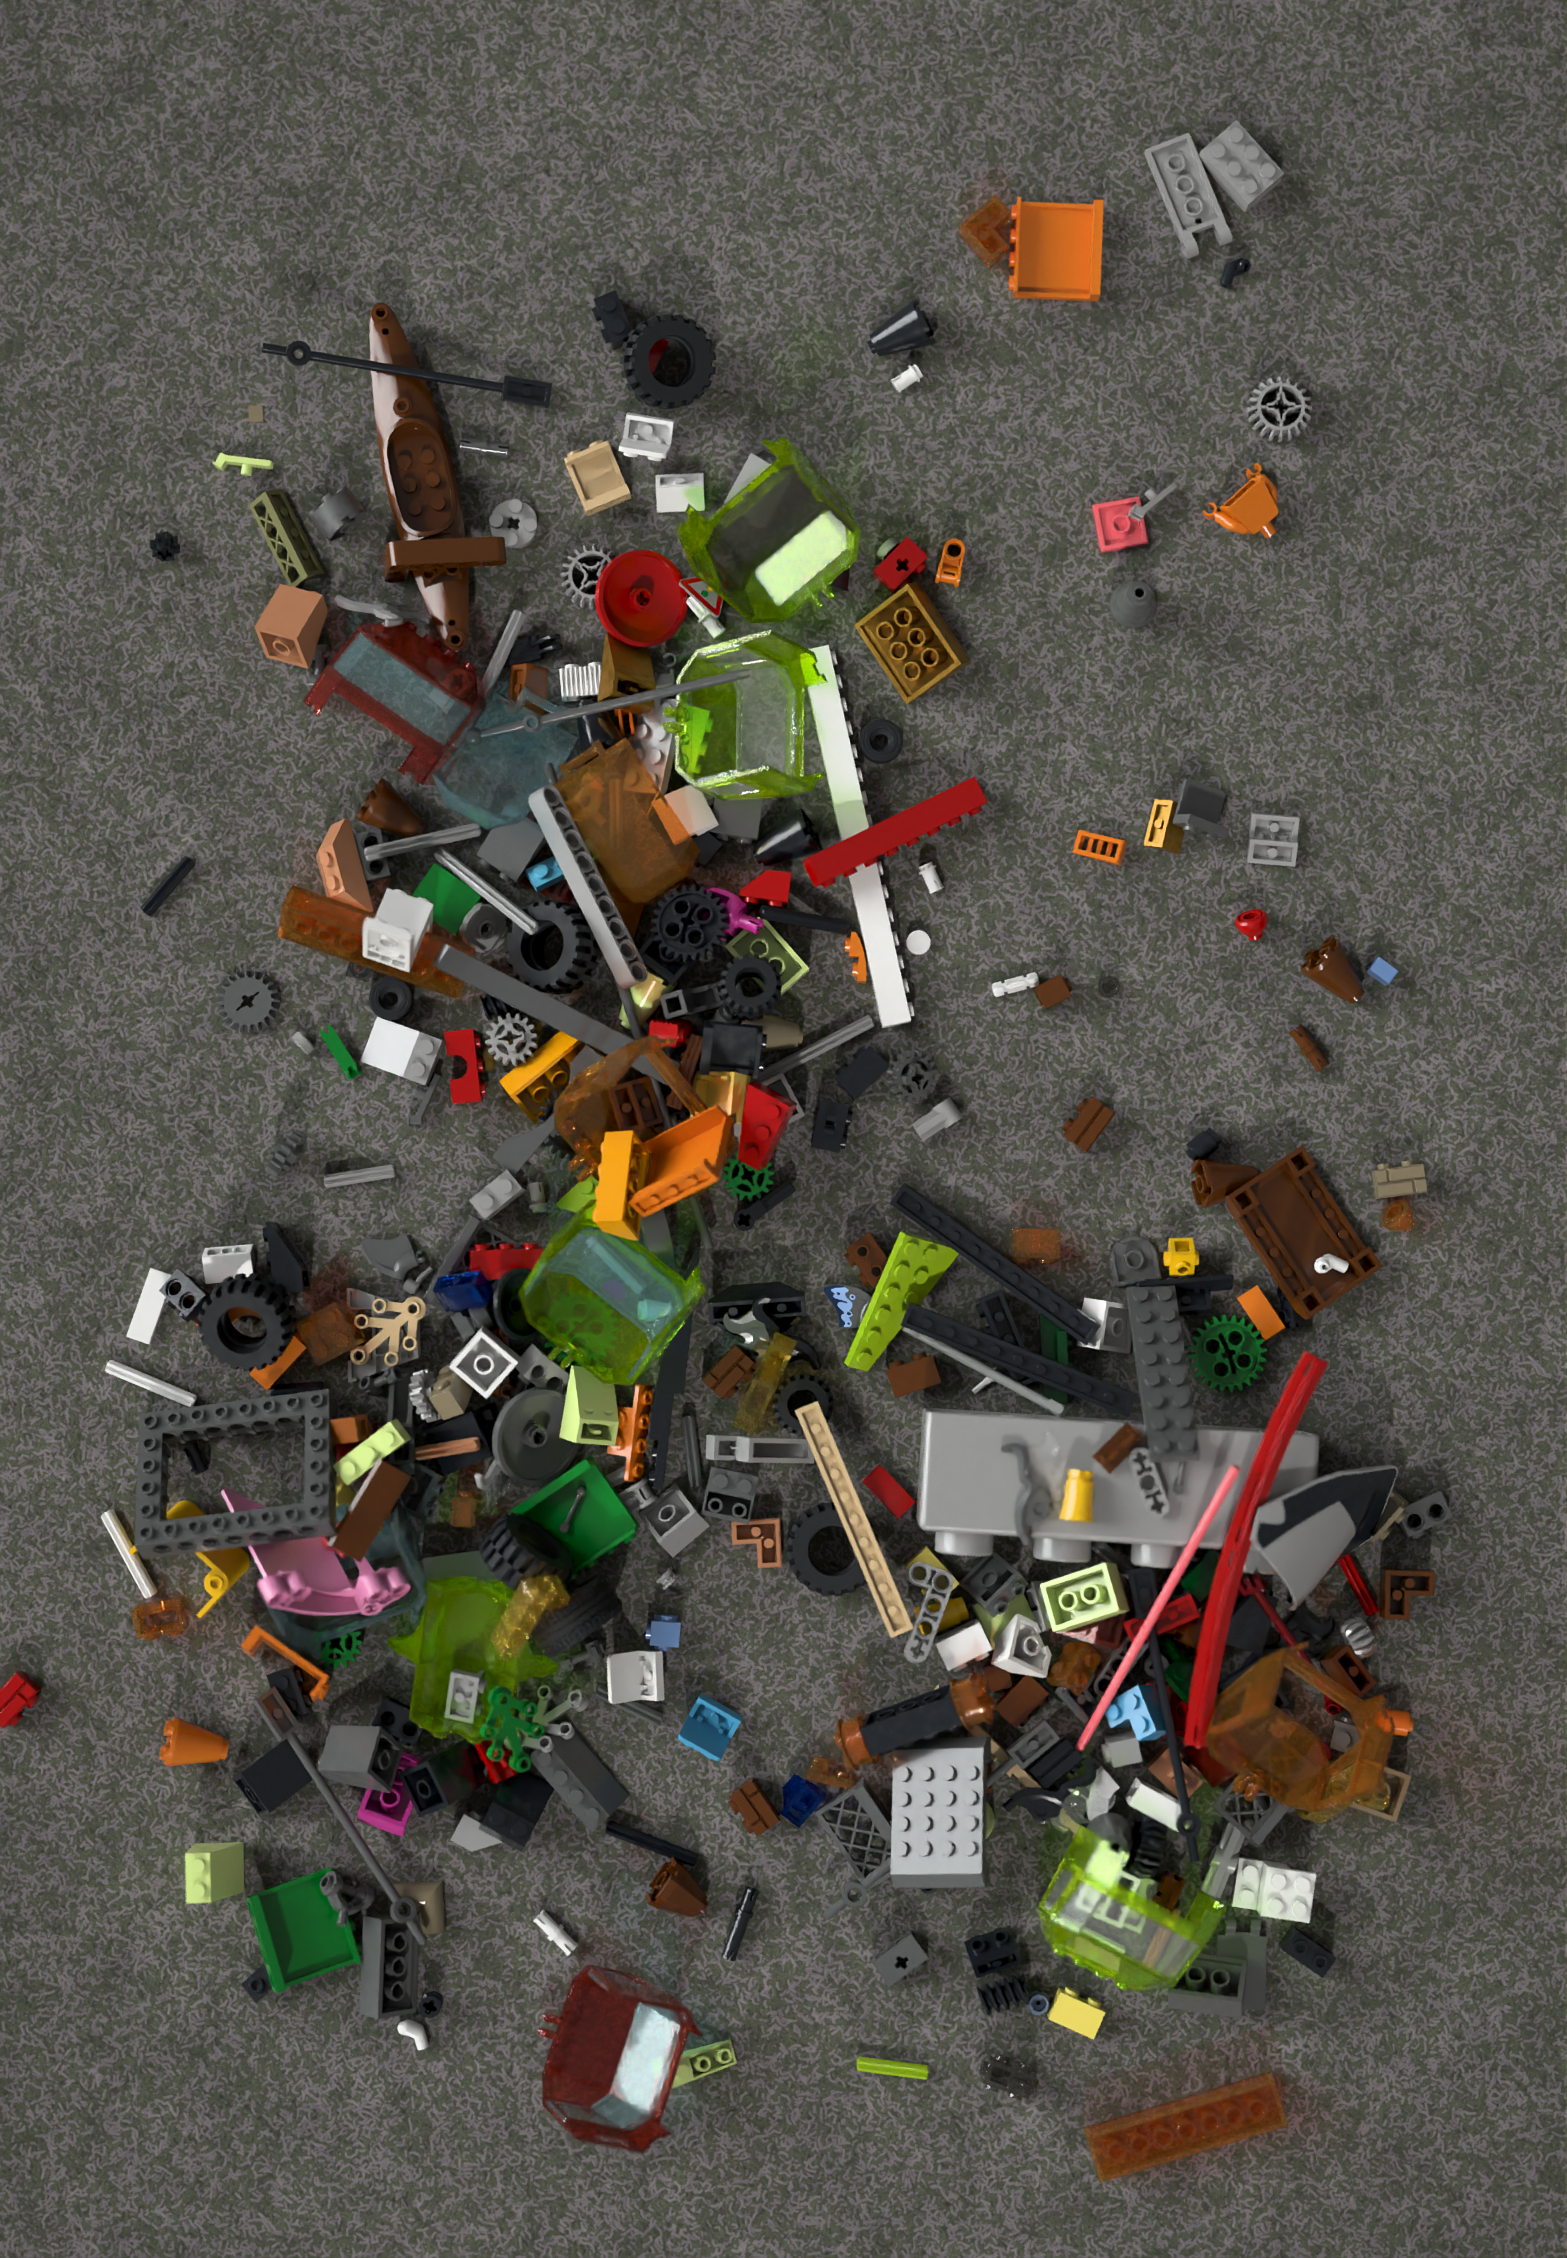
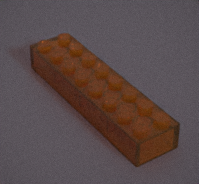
M292 885L282 904L278 937L460 1000L467 983L434 967L432 964L443 943L473 958L475 948L426 932L410 972L397 969L363 957V924L366 917L375 918V913Z
M1269 2071L1086 2126L1083 2129L1096 2173L1101 2183L1287 2127L1288 2123L1275 2080Z

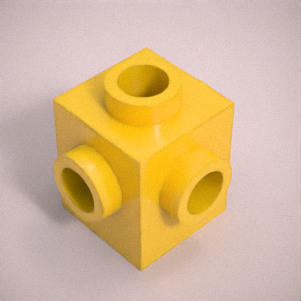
M1193 1237L1169 1238L1168 1252H1164L1163 1261L1164 1266L1169 1268L1170 1276L1194 1275L1195 1265H1199V1252L1195 1251Z

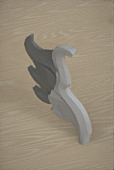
M337 595L334 599L337 606L353 612L376 615V617L384 619L385 626L387 627L401 625L407 621L432 622L431 616L418 613V609L405 607L401 603L352 601L342 595Z

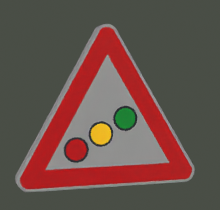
M727 572L680 580L679 586L714 618L720 616L728 579Z

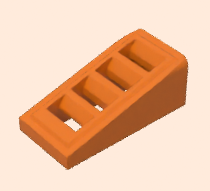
M1078 830L1072 853L1121 866L1127 842ZM1085 837H1088L1089 841L1085 851L1082 850ZM1099 840L1096 852L1093 853L1092 848L1094 841ZM1104 842L1108 843L1106 853L1101 855ZM1114 845H1117L1116 855L1113 858L1111 857Z

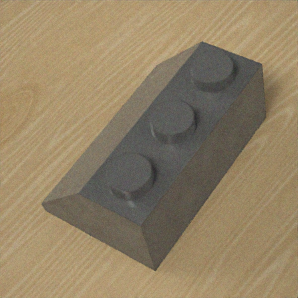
M1174 1950L1168 1988V2008L1242 2019L1248 1960Z

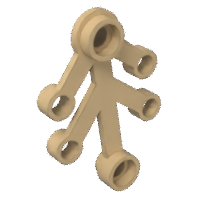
M410 1297L404 1303L388 1302L383 1298L374 1300L372 1308L376 1313H384L386 1311L401 1312L395 1319L369 1317L366 1314L357 1315L354 1319V1324L357 1328L377 1327L384 1329L364 1346L354 1347L350 1353L351 1361L356 1365L369 1363L372 1357L371 1352L390 1337L389 1352L386 1353L384 1361L388 1366L398 1365L401 1360L399 1355L401 1327L407 1321L408 1334L403 1339L402 1345L408 1351L415 1350L419 1345L417 1339L418 1320L425 1316L427 1310L425 1302L419 1297ZM379 1301L383 1302L384 1308L382 1310H379L377 1308V1303ZM413 1304L417 1306L416 1313L410 1311V1307ZM361 1317H364L366 1320L364 1326H361L359 1323ZM409 1339H412L414 1341V1346L412 1348L408 1347L407 1341ZM358 1351L362 1352L363 1354L361 1360H358L356 1358V1353ZM391 1354L395 1355L396 1361L394 1363H391L389 1361V1356Z

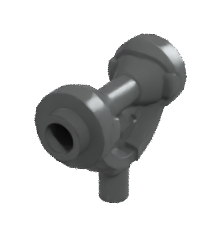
M334 1871L328 1872L320 1881L322 1894L328 1897L333 1910L339 1912L338 1926H347L348 1915L367 1909L375 1900L372 1886L362 1884L355 1888L346 1885L341 1876ZM341 1894L351 1897L352 1902H346L341 1898Z

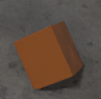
M367 1414L330 1420L333 1444L358 1442L370 1437Z

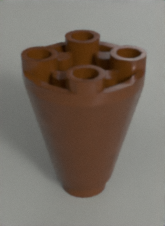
M382 777L374 787V790H371L364 800L366 807L362 806L355 818L365 824L405 838L420 835L426 826L418 813Z
M1334 936L1328 937L1317 950L1313 948L1304 955L1305 963L1300 968L1304 976L1343 1001H1348L1350 1004L1355 1003L1363 996L1365 991L1362 989V983L1341 942L1335 939Z

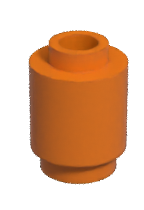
M1387 1708L1378 1711L1376 1726H1379V1730H1382V1732L1407 1736L1408 1732H1412L1414 1719L1410 1717L1409 1712Z

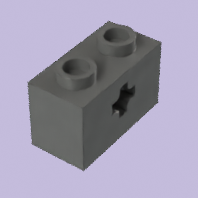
M909 1930L872 1957L871 1961L883 1980L890 1987L893 1984L898 1986L907 1979L906 1974L913 1969L918 1971L927 1964L926 1960L929 1957L913 1932ZM898 1956L905 1958L906 1963L904 1965L901 1962L897 1963Z

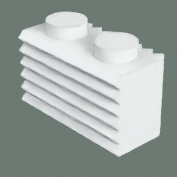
M602 662L589 663L588 667L568 664L564 666L565 669H559L562 701H580L586 697L598 699Z

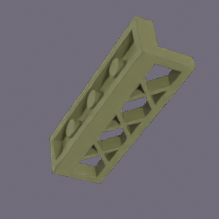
M282 488L265 491L249 504L289 586L299 587L305 581L319 578L324 574ZM262 503L266 508V516L262 514L259 505ZM272 524L277 530L276 537L271 532ZM282 546H285L287 550V559L282 554ZM293 567L296 568L300 576L297 580H295L292 574Z

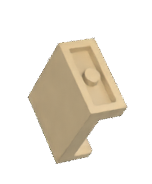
M596 441L589 445L590 448L583 451L580 449L574 450L567 454L568 457L564 458L565 465L587 516L631 499L630 491L618 467L609 441Z

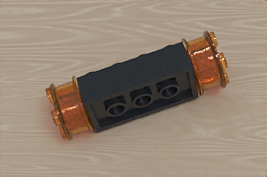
M972 1671L967 1678L961 1680L953 1678L950 1680L949 1685L870 1712L866 1716L862 1712H858L855 1718L846 1721L838 1719L836 1723L837 1732H834L833 1736L837 1746H841L846 1768L858 1771L860 1766L866 1763L878 1764L879 1756L889 1754L893 1751V1748L899 1746L907 1748L913 1745L916 1740L924 1738V1740L932 1739L938 1735V1732L944 1730L952 1732L958 1729L962 1723L969 1731L973 1730L976 1724L985 1721L988 1724L992 1723V1711L996 1710L993 1698L987 1695L985 1690L986 1682L983 1675Z

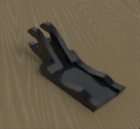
M560 634L549 635L542 639H539V635H532L515 640L502 669L511 667V665L544 659L543 655L562 650V644L551 645L544 649L541 647V645L561 639ZM498 645L491 646L493 654Z

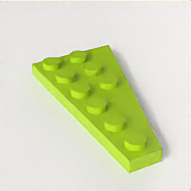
M900 1231L844 1363L848 1367L868 1372L903 1327L901 1323L909 1303L920 1305L959 1253L946 1244Z

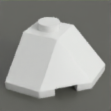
M1015 1614L996 1640L991 1664L1011 1673L1041 1678L1047 1677L1051 1652L1048 1645L1044 1646L1039 1635L1041 1630L1038 1623L1020 1614Z

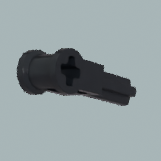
M786 1180L748 1209L739 1210L734 1216L735 1226L742 1231L750 1230L756 1220L796 1191L793 1184ZM742 1213L744 1216L748 1214L751 1216L749 1219L750 1225L747 1227L744 1224L741 1226L738 1224L740 1221L739 1215Z

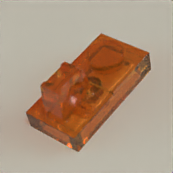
M814 1756L810 1768H806V1780L851 1789L854 1786L855 1779L850 1776V1772L837 1769L836 1773H828V1758Z

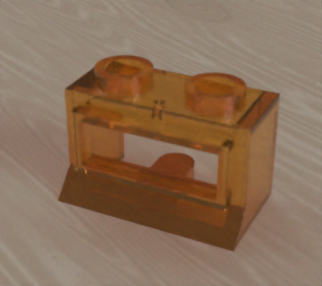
M183 1596L135 1605L131 1610L137 1639L144 1638L145 1641H151L159 1638L161 1634L168 1633L169 1636L179 1635L188 1626ZM176 1610L177 1621L145 1627L143 1616Z

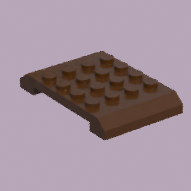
M1302 1145L1225 1197L1228 1210L1293 1309L1307 1320L1383 1266L1370 1246L1367 1248L1364 1246L1313 1169L1316 1165ZM1326 1254H1332L1349 1262L1345 1273L1333 1268L1326 1273H1318L1315 1270L1314 1264L1318 1258Z

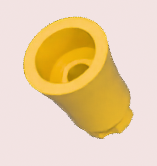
M1069 1470V1480L1067 1479L1064 1503L1059 1519L1094 1523L1093 1472Z
M962 1597L948 1599L936 1633L961 1623L960 1621L969 1618ZM939 1603L927 1605L929 1611L937 1612L939 1610ZM920 1606L914 1607L915 1617L918 1614ZM926 1622L920 1623L919 1629L921 1634L929 1635L931 1632L930 1625Z

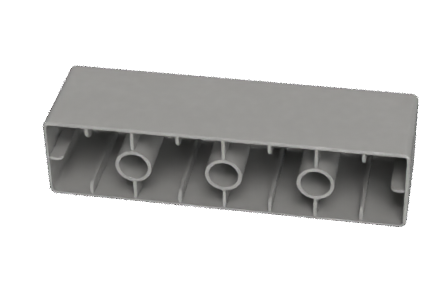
M923 1408L916 1520L923 1530L936 1531L935 1551L944 1554L990 1556L993 1553L994 1535L1019 1536L1015 1529L1014 1513L1025 1491V1486L1019 1482L1016 1454L1012 1451L1005 1453L1001 1451L1003 1446L1017 1443L1027 1450L1029 1457L1027 1468L1036 1484L1043 1487L1045 1491L1050 1492L1049 1507L1054 1509L1047 1518L1034 1522L1029 1527V1534L1031 1537H1034V1558L1060 1562H1088L1091 1559L1092 1541L1131 1543L1130 1561L1132 1564L1157 1568H1175L1231 1465H1236L1241 1470L1197 1547L1222 1549L1242 1487L1266 1429L1196 1424L1200 1459L1199 1461L1186 1462L1182 1482L1184 1491L1182 1494L1177 1495L1173 1491L1174 1486L1178 1482L1182 1461L1154 1462L1169 1503L1168 1512L1164 1516L1157 1518L1151 1516L1145 1509L1128 1462V1457L1111 1474L1092 1457L1126 1422L1134 1427L1145 1439L1138 1447L1148 1450L1144 1421L1069 1416L1061 1418L1053 1415ZM1294 1431L1266 1503L1317 1479L1318 1435L1305 1431ZM1137 1452V1457L1133 1459V1462L1139 1463L1142 1469L1137 1470V1474L1151 1471V1466L1145 1468L1143 1463L1146 1455H1141L1140 1452ZM1069 1470L1094 1473L1092 1481L1094 1482V1523L1059 1519L1064 1503L1067 1479L1069 1480ZM1151 1475L1144 1476L1141 1481L1142 1487L1147 1490L1152 1489L1155 1486V1478ZM1158 1489L1155 1493L1145 1494L1146 1499L1150 1496L1152 1497L1154 1505L1150 1506L1151 1510L1155 1509L1157 1513L1161 1511L1160 1507L1164 1505L1163 1502H1158L1155 1494H1160ZM1239 1528L1236 1540H1238L1241 1528ZM1252 1542L1243 1572L1278 1574ZM1232 1551V1554H1231V1557H1230V1560H1229L1228 1565H1230V1563H1231L1232 1556H1233V1553H1234L1233 1551Z

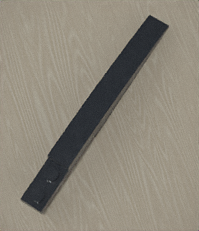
M700 1249L694 1250L680 1290L665 1344L656 1387L649 1440H658V1445L653 1444L652 1459H656L655 1469H650L649 1483H654L653 1489L663 1490L674 1393L684 1394Z

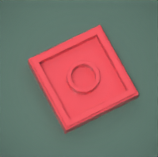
M1140 496L1092 505L1101 553L1148 545L1144 516L1140 521L1131 516L1127 517L1134 504L1141 506Z

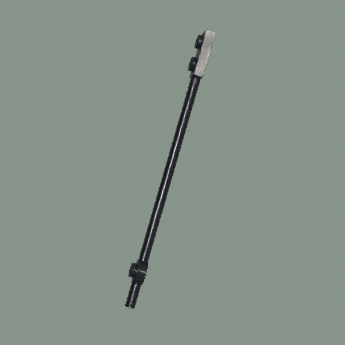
M294 341L288 347L268 343L262 344V353L286 356L288 361L297 367L306 365L310 360L500 392L501 401L549 408L552 383L505 375L503 383L440 373L311 351L309 345L303 341ZM300 350L303 353V357L300 359L296 358L294 352Z
M1145 1566L1128 1569L1136 1619L1144 1618L1146 1620L1158 1598L1153 1568ZM1154 1624L1148 1635V1641L1181 1814L1176 1819V1828L1182 1836L1186 1837L1190 1862H1198L1200 1857L1196 1835L1200 1832L1201 1821L1190 1809L1156 1625ZM1187 1819L1192 1821V1826L1189 1828H1185L1183 1825Z

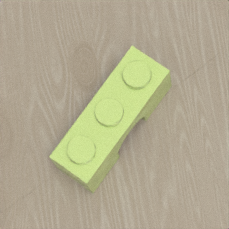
M395 1419L334 1464L333 1467L348 1486L370 1471L378 1458L384 1459L409 1441L411 1437L400 1422Z

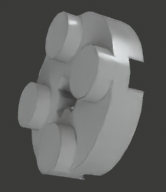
M518 499L504 501L493 510L489 519L493 537L505 538V547L516 549L527 546L535 538L538 528L534 510L528 504ZM510 519H518L520 521L517 530L507 527L509 526Z
M478 903L465 916L459 928V933L463 937L465 944L477 952L485 953V951L490 949L495 950L506 939L508 927H506L507 917L491 904ZM487 923L488 931L481 932V927Z

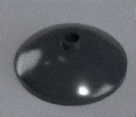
M514 1268L507 1271L496 1286L493 1298L494 1315L498 1326L509 1338L516 1341H527L535 1338L543 1330L548 1319L550 1307L548 1291L544 1281L535 1271L529 1268Z

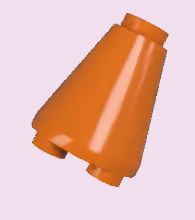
M173 1717L171 1721H166L163 1733L164 1736H167L166 1745L161 1746L159 1760L164 1761V1766L215 1762L220 1759H226L229 1740L223 1739V1736L179 1717Z

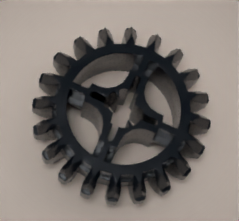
M1144 1813L1138 1816L1133 1826L1134 1843L1126 1860L1128 1871L1132 1875L1142 1879H1151L1159 1870V1865L1164 1856L1168 1830L1166 1825Z

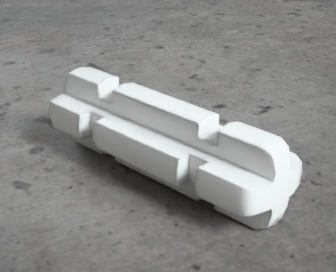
M1036 972L1026 974L1027 977L1022 975L1004 980L1005 983L1001 981L993 983V994L995 997L1005 995L1004 992L1010 994L1025 990L1027 986L1030 988L1039 985L1038 975Z

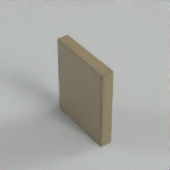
M263 405L248 406L249 423L263 422Z

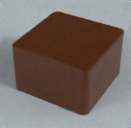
M993 1664L983 1666L986 1686L989 1692L1012 1687L1010 1672Z

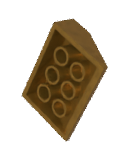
M919 582L905 585L854 625L906 704L919 698L971 662Z

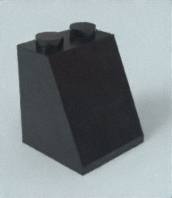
M494 1402L425 1431L429 1445L472 1437L480 1439L481 1448L477 1451L436 1457L437 1466L442 1471L443 1476L494 1455L492 1437L494 1426L499 1416Z
M1269 1588L1262 1590L1276 1610L1279 1599L1273 1595L1274 1591H1271ZM1242 1594L1235 1601L1225 1644L1261 1655L1272 1621L1253 1594L1246 1596Z
M467 1738L447 1746L398 1773L419 1818L450 1806L488 1782Z
M287 1739L281 1741L232 1778L260 1818L272 1812L313 1780Z

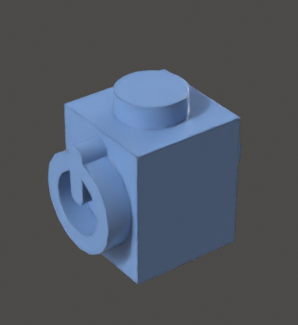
M654 1614L651 1624H647L646 1639H650V1645L655 1646V1650L669 1651V1647L679 1648L681 1621L677 1620L678 1616Z

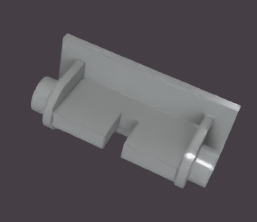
M1048 1580L1032 1581L1031 1584L1027 1585L1028 1590H1026L1030 1607L1038 1606V1610L1033 1611L1032 1614L1041 1632L1052 1628L1040 1584L1048 1582Z

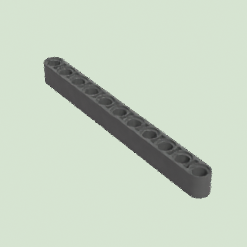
M443 943L432 964L434 967L667 1086H671L681 1066L678 1062L445 943Z

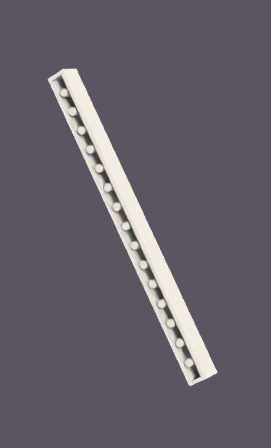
M829 645L800 651V657L840 839L843 841L872 827L873 823L871 815H866L864 806L868 805L866 792L860 790L859 782H863L860 767L856 768L854 759L858 758L855 744L851 745L849 735H853L851 723L850 721H845L843 713L847 712L845 697L840 698L838 690L842 688L840 674L835 675L833 666L837 665L835 651H830ZM879 861L867 868L863 864L856 868L858 872L849 876L881 1026L882 1028L910 1023L911 1016H914L912 1002L907 1003L905 993L909 992L907 979H902L900 972L901 969H904L902 956L896 954L895 946H898L899 942L896 931H891L890 923L894 922L891 908H886L885 899H889L886 884L881 885L880 876L883 875L882 864Z

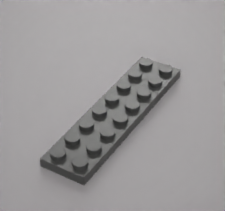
M1175 1285L1127 1287L1126 1299L1149 1463L1199 1461L1200 1450Z

